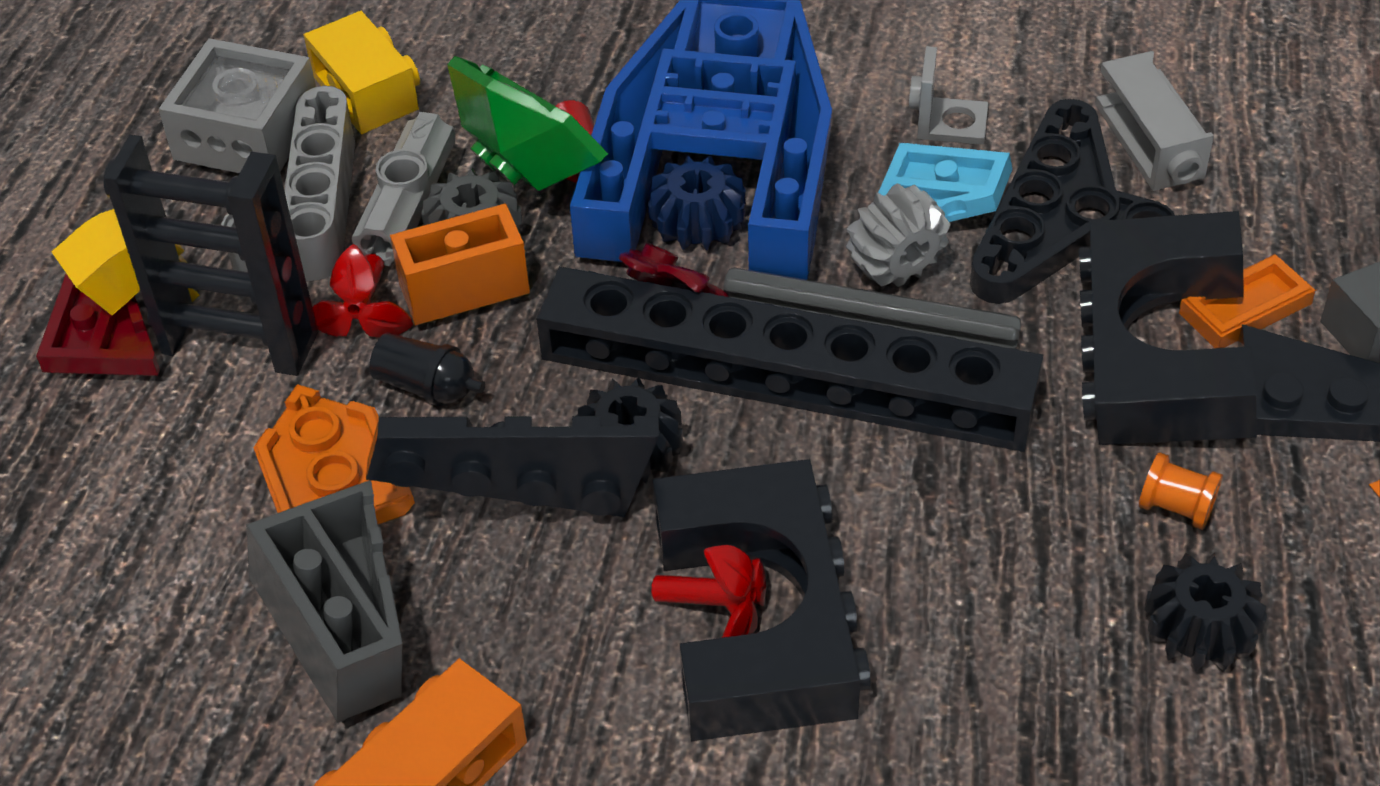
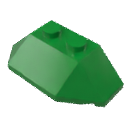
M454 56L447 64L461 126L476 140L470 147V150L492 171L497 170L512 185L515 186L522 179L540 191L600 163L608 155L604 148L571 114L506 78L493 68L483 64L479 67L473 61Z

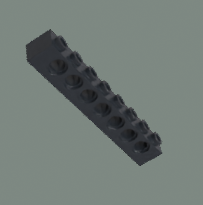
M560 266L536 318L541 360L635 378L639 376L640 379L1025 452L1038 396L1043 354L1021 351L1015 348L999 347L956 339L954 337L939 336L888 325L873 324L712 293L695 292L652 282L637 281Z

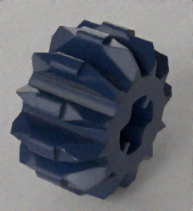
M687 155L684 164L665 163L664 172L652 176V185L649 188L648 215L649 219L652 220V227L658 228L663 242L678 240L682 250H685L691 244H700L707 251L711 241L729 243L733 231L742 229V222L745 218L746 190L743 186L742 178L736 177L733 173L731 164L716 166L712 156L707 157L702 162H694Z

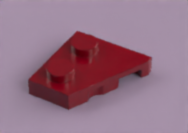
M65 274L36 355L42 372L158 376L160 368L135 296L115 314L111 315L76 288L68 275Z

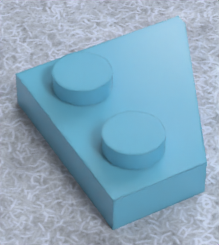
M899 143L878 193L883 196L886 195L891 187L897 183L904 188L916 185L921 191H926L937 202V205L945 212V217L949 222L994 212L998 208L1012 172L1010 153Z

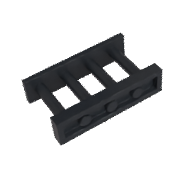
M129 135L117 157L108 163L104 173L103 184L106 195L111 199L148 311V324L154 329L161 354L173 356L188 328L262 339L264 346H268L275 373L298 376L316 339L318 328L276 155L251 152L239 175L232 177L227 182L152 171L142 136ZM161 198L224 207L229 215H233L236 228L166 217ZM175 244L237 253L240 259L245 261L248 272L180 262ZM188 288L250 297L252 303L257 305L259 314L195 305L192 303Z

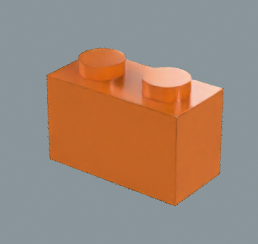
M506 203L390 235L399 285L415 326L530 293L524 242Z

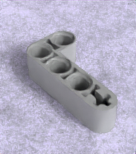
M319 86L305 91L299 97L295 110L284 191L306 281H315L331 276L337 259L344 252L355 139L346 95L342 90L333 86ZM225 215L221 225L236 228L233 215ZM228 252L232 269L248 272L246 263L240 259L239 254Z

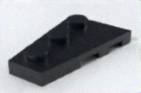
M1242 324L1238 346H1252L1256 387L1257 435L1380 442V363Z

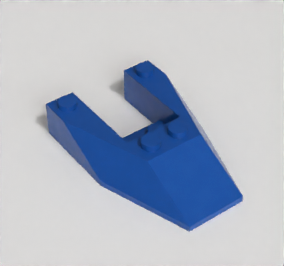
M680 0L605 89L591 136L604 148L608 155L600 163L580 171L570 204L575 257L622 262L618 259L621 253H629L630 249L636 250L650 199L649 188L652 185V176H656L662 151L699 153L762 160L748 223L749 270L808 280L816 240L832 122V107L800 0Z

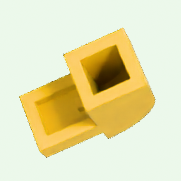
M114 209L92 217L51 251L75 287L111 315L115 314L140 291ZM175 244L180 262L187 263L181 256L184 249L181 245ZM188 288L193 302L200 295L195 289Z

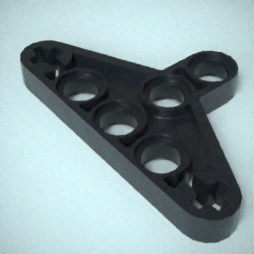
M1064 99L1053 103L1048 108L973 256L970 286L972 292L979 299L995 304L1009 303L1079 258V247L1091 246L1090 222L1175 216L1174 211L1167 205L1116 190L1098 115L1090 104L1076 99ZM1069 125L1073 126L1070 137L1061 135L1062 130H1066ZM1049 156L1064 159L1067 164L1063 166H1050L1042 163L1039 159ZM1030 192L1041 193L1050 200L1044 203H1033L1024 200L1021 195ZM1082 208H1095L1102 211L1106 216L1099 219L1085 218L1077 211ZM1013 229L1023 230L1030 234L1032 238L1026 241H1013L1006 238L1002 233ZM1000 260L1008 263L1007 271H1003L1000 276H994L999 268Z

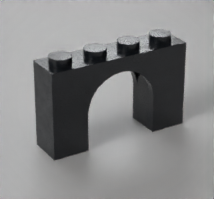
M1239 211L1090 222L1091 246L1079 247L1081 283L1092 282V290H1080L1082 327L1093 326V335H1081L1083 373L1094 372V382H1082L1084 420H1097L1099 445L1256 438V387L1252 346L1168 350L1146 344L1127 330L1130 324L1144 312L1159 305L1181 301L1190 296L1205 297V300L1244 297L1243 248Z
M806 459L653 479L655 520L664 571L709 566L704 554L706 548L731 545L745 552L750 560L760 557L763 566L785 576L798 589L803 598L799 607L790 617L768 630L747 635L679 643L681 682L691 742L858 719L860 691L870 690L871 687L869 663L864 647L853 649L850 632H857V614L852 591L840 592L837 577L844 576V558L839 536L828 537L825 524L832 523L830 494L827 484L816 485L811 460Z

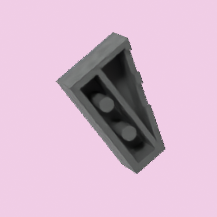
M371 480L246 524L249 579L337 723L401 697L403 643L390 576H387L383 555V540L381 529L377 524Z

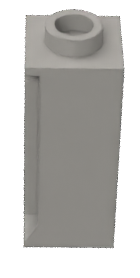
M1154 51L1102 62L1100 71L1116 92L1097 96L1095 106L1152 191L1204 179L1214 135L1212 132L1206 133L1161 69L1155 67L1153 64Z

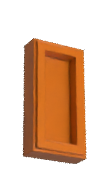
M1274 254L1243 269L1244 297L1205 300V297L1190 296L1181 300L1179 314L1214 348H1225L1238 341L1242 324L1263 329L1311 305L1316 290L1281 258Z

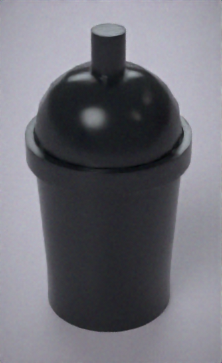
M387 332L378 339L371 354L370 374L373 379L423 397L426 402L436 406L459 402L470 390L482 394L485 389V382L474 379L473 366L468 358L461 353L458 347L449 344L440 346Z

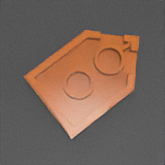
M297 384L286 399V409L274 427L266 429L253 447L276 511L280 513L369 481L366 480L367 460L379 416L375 407L355 401H350L346 405L321 397L318 390ZM371 480L378 525L404 516L415 504L409 487H399L391 483Z

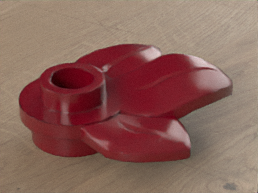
M646 243L642 252L630 249L629 253L624 252L619 255L618 259L629 266L626 274L637 281L652 282L670 287L673 286L674 281H678L688 285L695 292L703 291L729 297L721 288L708 283L710 278L706 274L676 266L675 264L679 258L677 255L653 244Z

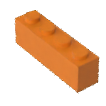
M459 658L441 675L429 678L419 688L414 700L390 722H383L375 727L365 739L360 750L338 770H332L324 774L314 786H483L527 743L521 704Z

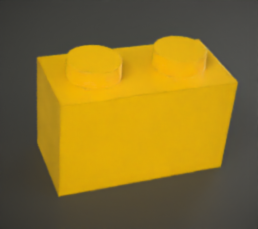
M362 10L303 34L315 80L320 86H333L343 91L346 95L351 123L360 134H364L419 110L415 87L420 85V76L413 60L408 55L401 56L394 48L386 29L382 26L377 28Z

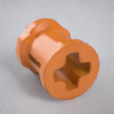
M1158 452L1146 477L1139 500V507L1150 510L1153 506L1180 514L1192 519L1193 527L1203 530L1217 499L1223 474L1213 471L1206 476L1170 463L1169 455Z

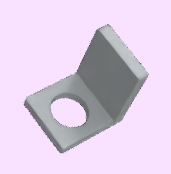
M926 46L922 76H912L909 96V109L919 110L917 139L984 144L988 102L933 97L937 47ZM952 113H963L970 116L974 123L970 127L956 129L946 125L943 122V118Z

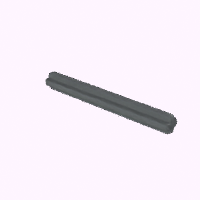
M735 267L728 270L723 285V291L731 298L768 303L785 308L828 314L840 318L888 325L895 328L954 337L956 339L1016 349L1021 331V319L1014 315Z

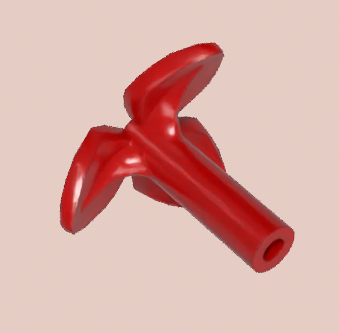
M355 244L350 245L340 255L332 269L330 287L344 302L321 300L313 306L319 331L331 336H347L353 319H358L367 335L380 338L387 332L399 335L413 325V320L409 314L395 303L390 301L371 302L385 266L380 256L376 254L364 255Z
M731 545L712 546L706 548L704 554L715 578L656 575L654 577L651 593L656 602L725 606L731 613V617L722 638L753 634L756 630L758 616L754 604L764 607L766 599V575L760 557L750 560L745 552Z

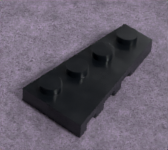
M504 416V421L498 422L491 427H473L468 417H379L367 460L366 480L391 483L399 487L413 486L454 492L467 497L482 496L516 501L530 506H550L585 511L598 516L612 515L625 517L659 438L658 416H634V426H601V416H572V426L532 427V416Z

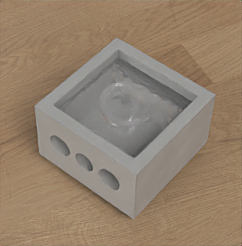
M208 38L158 109L173 160L240 173L250 153L259 152L276 155L279 171H281L290 154L296 103L305 91L316 87L310 57Z

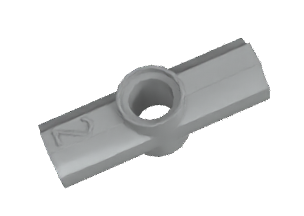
M419 112L415 119L408 120L394 151L382 156L376 164L375 171L378 184L355 229L352 242L360 248L364 255L376 254L380 256L385 266L390 267L392 262L395 261L390 235L416 228L418 224L423 222V201L429 198L431 184L437 183L456 142L454 127L446 124L438 114Z

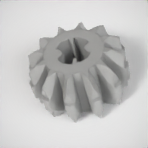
M897 183L884 196L876 192L873 202L868 207L858 208L860 218L851 223L847 228L851 238L846 248L851 253V259L869 279L875 280L880 286L892 282L900 287L905 284L911 275L920 278L923 268L928 264L938 262L935 255L949 243L945 234L951 224L945 217V212L926 191H921L916 185L904 188Z

